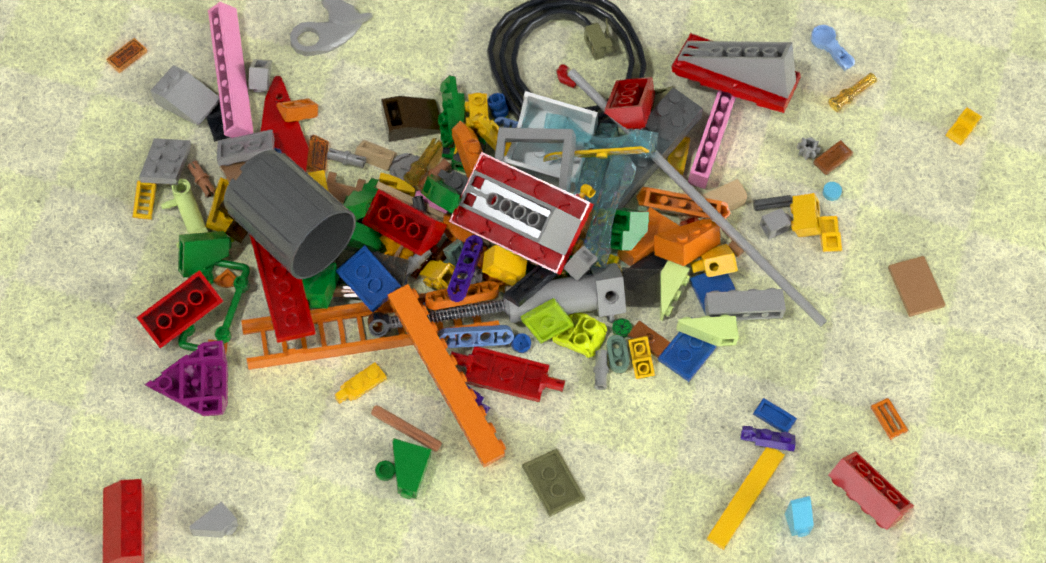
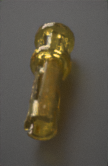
M869 73L850 88L842 89L837 96L829 98L828 103L835 112L841 111L843 106L853 102L854 97L876 83V76L873 73Z
M433 138L418 161H414L411 164V169L403 176L405 182L411 186L419 184V179L427 172V166L442 147V142L439 139L435 144L437 138Z

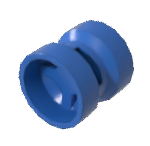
M502 93L490 95L487 103L489 108H491L492 117L495 119L506 117L509 113V108L506 104L505 96Z

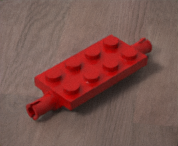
M474 347L472 354L469 355L451 351L457 364L467 369L465 375L467 382L465 384L539 403L545 388L563 392L566 380L550 377L548 374L550 365L482 347Z

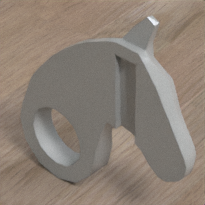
M322 0V5L329 13V21L302 22L295 26L290 34L291 47L296 53L303 56L328 53L351 39L362 23L373 17L372 13L361 14L353 5L343 0ZM310 31L318 35V42L312 46H303L297 40L298 36L304 32Z

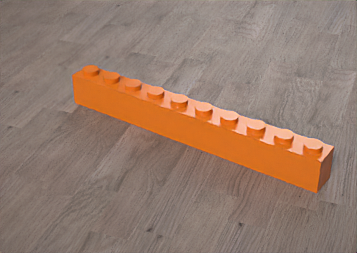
M409 284L388 294V301L484 468L503 458L506 447L501 439L497 440L494 434L496 429L491 422L488 423L485 419L487 414L482 405H477L475 392L472 388L468 389L465 384L467 379L464 373L457 370L456 365L458 364L452 354L449 356L446 351L448 346L445 340L438 337L436 333L438 328L434 321H429L427 317L429 313L425 305H420L418 302L419 295L415 288L411 289Z

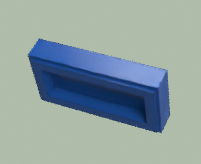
M765 398L762 399L753 412L754 416L780 432H789L797 420L796 417Z

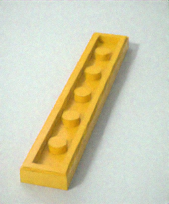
M765 448L706 540L722 550L725 549L785 454L775 448Z

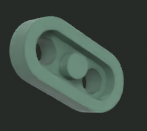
M612 335L608 338L606 344L609 365L614 372L623 373L628 369L630 362L626 341L620 335ZM617 344L619 348L615 349L613 348V345ZM621 362L623 365L617 366L616 363Z

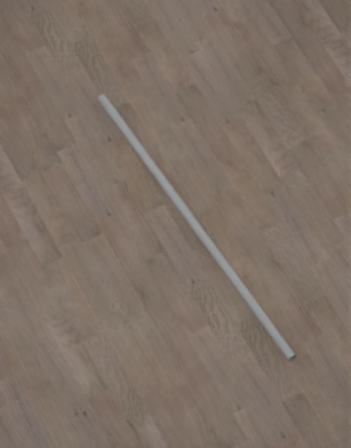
M573 68L567 75L605 112L604 109L607 101ZM612 119L638 146L648 149L649 153L646 154L820 327L827 322L636 130L626 129Z

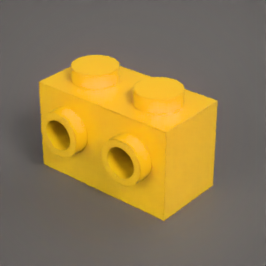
M810 193L793 196V203L790 204L794 219L791 220L792 231H795L798 237L821 235L820 205L816 194Z
M494 245L484 253L482 272L514 286L526 274L527 259L498 245Z

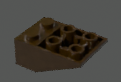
M407 96L381 99V111L389 142L441 132L438 123L439 111L436 99Z

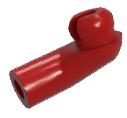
M565 64L559 65L556 71L559 82L574 89L577 84L567 75L568 66Z

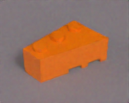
M650 207L647 210L649 212L647 233L632 250H618L617 256L621 261L632 266L654 251L655 234L680 226Z
M702 219L654 235L655 255L682 266L689 264L720 244V227L711 219Z

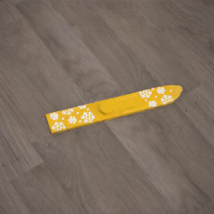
M642 146L575 151L574 158L596 157L607 159L610 155L649 153V150ZM563 152L549 153L544 156L543 162L562 159Z

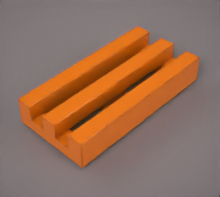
M889 398L871 405L872 411L890 440L908 431ZM884 404H886V406H887L888 409L890 410V412H891V414L893 415L894 419L896 420V422L898 423L899 427L901 428L900 430L897 429V427H896V425L894 424V422H893L891 416L888 414V412L886 411L885 407L883 406ZM883 415H884L885 418L887 419V421H888V423L890 424L891 428H890L889 425L887 424V422H886V420L884 419Z

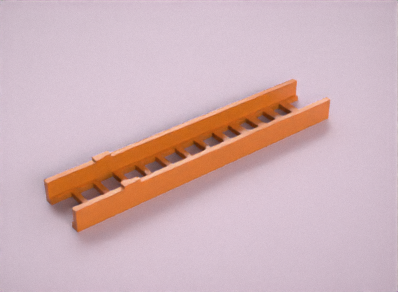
M469 292V293H467V294H468V295H475L476 293ZM427 293L418 294L419 298L417 300L420 305H423ZM387 300L374 312L387 314L394 313V310ZM363 302L328 307V309L310 310L313 323L319 326L322 347L307 349L306 337L301 338L302 349H287V342L284 341L282 342L283 353L268 355L265 332L274 330L270 316L241 320L243 335L261 332L264 351L263 356L247 358L248 370L413 345L408 334H405L403 326L401 328L398 327L399 335L381 336L377 339L365 340L361 317H367L372 312ZM476 315L475 317L472 316L474 324L462 325V320L457 318V320L453 319L455 327L450 328L499 325V320L482 323L480 315L479 317ZM357 318L360 341L346 343L342 320ZM337 321L341 344L327 346L323 323ZM441 321L435 322L438 328L437 335L440 330L444 329ZM377 322L378 327L382 325L381 322ZM463 334L461 338L470 337L471 334Z

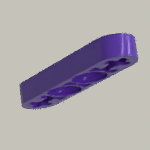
M477 235L469 236L466 239L448 285V297L453 302H460L465 298L482 254L483 241ZM474 243H477L478 245H475V246H474V249H473L474 252H472L471 245H474ZM470 257L473 258L474 261L470 264H466L463 262L464 259ZM461 273L468 275L465 279H458L457 276ZM457 285H459V290H460V292H457L456 294H453V292H456V291H457V288H458Z

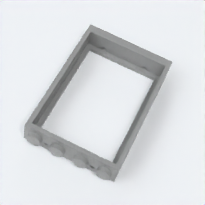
M498 129L495 158L502 162L506 142L564 143L558 188L570 193L576 135L573 129Z

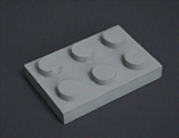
M273 130L219 140L217 144L218 165L229 166L237 162H247L261 152L274 150Z
M154 138L139 176L140 182L177 185L191 149V141Z

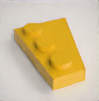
M222 177L218 180L205 227L215 231L226 232L233 219L217 210L224 199L229 184L227 179Z

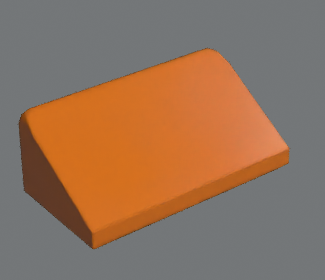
M309 98L277 104V108L286 122L311 119L318 116V104Z

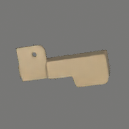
M738 179L702 195L704 198L726 202L730 211L745 205L747 200V193ZM676 214L683 223L696 218Z

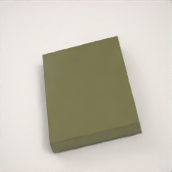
M557 448L522 464L525 474L549 517L585 500L583 493Z

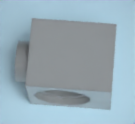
M780 208L762 216L759 225L767 238L772 239L787 232L791 220L789 215Z
M582 246L564 266V269L578 281L598 258L585 246Z

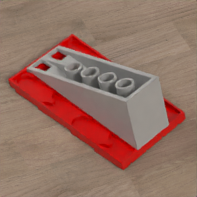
M690 33L671 66L672 72L679 77L700 82V85L730 93L733 97L756 103L757 106L785 113L801 79L800 72L795 71L792 42L712 41Z
M481 152L460 196V204L457 209H454L449 222L561 275L594 204Z

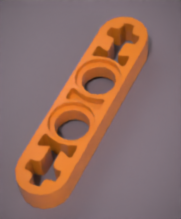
M494 281L470 284L465 298L460 302L451 301L448 298L447 289L431 291L425 296V306L430 310H438L492 300L499 295V285ZM458 286V288H457V291H456V292H453V294H456L457 292H460L459 286ZM473 292V293H476V294H475V295H468L467 293Z

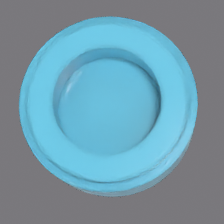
M828 182L825 184L822 193L827 200L835 201L840 198L842 188L836 182Z

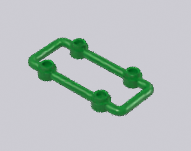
M222 259L202 269L201 273L212 284L214 282L212 274L214 266L242 271L241 276H237L233 282L235 293L224 323L215 331L217 341L223 340L225 344L231 340L232 334L229 329L242 293L247 292L250 288L248 281L250 268L244 263ZM194 324L180 334L178 345L181 349L193 352L198 349V344L186 342L187 338L195 333L196 328Z

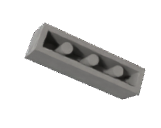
M776 288L766 290L749 289L747 291L730 290L728 292L711 291L706 293L704 300L706 316L719 317L721 315L736 316V321L783 318L786 310L783 289Z

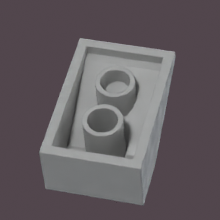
M175 65L150 90L157 105L197 126L220 102L218 95L190 73Z

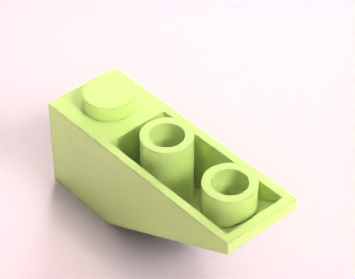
M669 260L663 268L659 279L661 321H663L665 316H670L673 310L672 303L679 300L682 291H680L681 287H686L690 280V276H688L690 268Z
M736 316L683 317L678 319L676 326L677 331L715 346L736 345L739 338Z

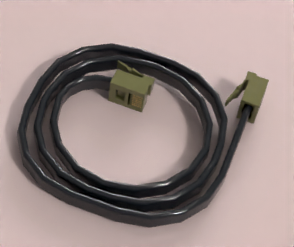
M529 0L506 12L491 32L487 49L491 76L499 93L505 96L509 111L517 122H519L521 112L512 102L496 69L493 55L497 36L515 18L516 20L504 33L499 52V63L503 81L511 97L521 110L524 99L516 90L508 74L505 55L509 40L520 26L527 22L528 24L515 39L511 56V68L515 85L523 96L525 91L530 93L531 91L522 81L519 74L517 58L520 46L534 29L550 20L556 19L573 20L584 27V40L594 60L604 58V55L612 52L613 45L609 39V24L625 48L629 64L626 79H632L635 63L630 40L636 50L640 65L639 78H645L647 64L642 44L631 22L620 8L609 0ZM601 8L607 10L608 12L612 13L613 15L607 13L606 11L602 10ZM578 12L592 14L604 21L606 24L605 35L599 23L591 24L587 17ZM674 85L663 89L655 88L656 98L651 112L673 87L675 88ZM598 105L583 107L584 109L598 112V126L595 133L617 126Z

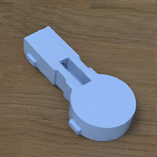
M828 25L816 26L811 34L812 44L819 49H825L826 52H829L831 57L844 71L854 66V58L838 44L836 31L833 27Z

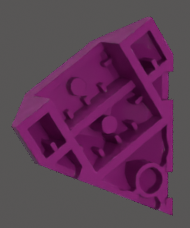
M223 340L203 342L197 346L198 349L189 355L186 354L162 371L159 377L145 384L148 388L203 417L223 415L228 405V365Z

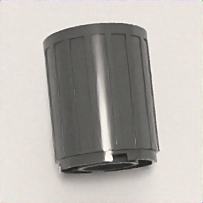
M275 150L261 152L248 160L240 168L242 173L237 180L231 179L224 195V205L228 210V214L295 278L306 279L318 274L327 268L349 243L355 229V215L285 153H277Z

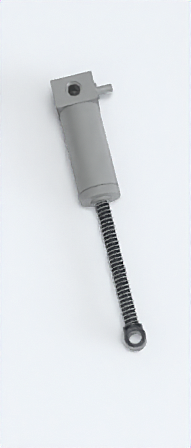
M616 263L590 267V274L583 275L578 281L574 277L552 279L520 307L514 305L503 296V300L496 299V301L492 300L490 302L485 301L484 303L478 302L477 304L471 303L470 305L430 310L427 317L430 322L434 321L435 323L436 321L457 320V318L461 319L462 317L464 319V317H475L476 315L479 317V315L483 316V314L490 315V313L494 314L495 312L501 313L504 311L508 315L510 323L521 322L523 314L555 298L567 314L597 310L599 317L607 316V322L612 323L615 321V314L626 313L623 276ZM505 286V292L512 286ZM381 312L370 314L367 321L369 331L375 337L384 336L387 332L391 331V328L402 327L397 315L388 316V314ZM376 322L382 323L379 327L373 326Z

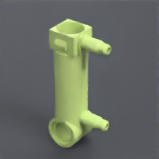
M182 178L179 179L177 185L172 184L174 199L162 203L161 208L169 209L178 206L188 234L208 232L189 181Z

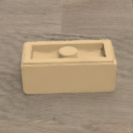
M363 140L356 147L355 155L365 156L366 163L388 171L397 153Z

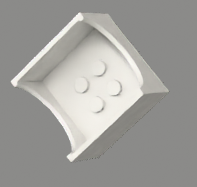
M525 91L517 128L573 129L576 135L575 151L590 150L598 126V112ZM512 142L507 155L503 158V162L559 187L562 159L543 162V158L549 153L563 152L564 143ZM574 158L570 192L576 193L587 158Z

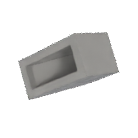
M253 60L249 67V89H253L254 92L268 90L272 60Z
M221 501L190 525L189 528L193 536L223 538L225 535L233 534L237 529L238 523L236 517Z

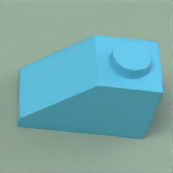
M810 496L790 500L785 517L791 536H807L814 526Z

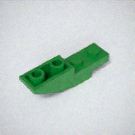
M450 75L440 84L444 111L438 115V123L440 125V139L443 147H449L454 142L452 128L459 121L463 122L465 115L464 93H458L456 76Z
M431 174L427 176L421 193L431 202L453 213L454 209H457L460 204V195L452 186L446 185L437 175Z
M371 178L368 183H364L362 191L353 190L350 196H346L343 205L355 215L356 220L366 215L378 191L375 188L379 181L378 179Z

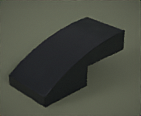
M219 102L206 117L214 142L231 138L224 135Z

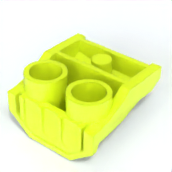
M584 313L570 314L569 317L573 321L574 326L553 337V342L583 354L587 358L595 356L596 351L600 349L605 341L606 324Z

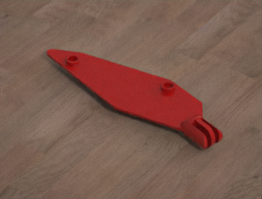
M275 76L265 97L260 132L273 130L274 148L280 149L282 154L285 153L306 172L309 147L299 121L286 122L277 108L278 103L291 100L282 77Z

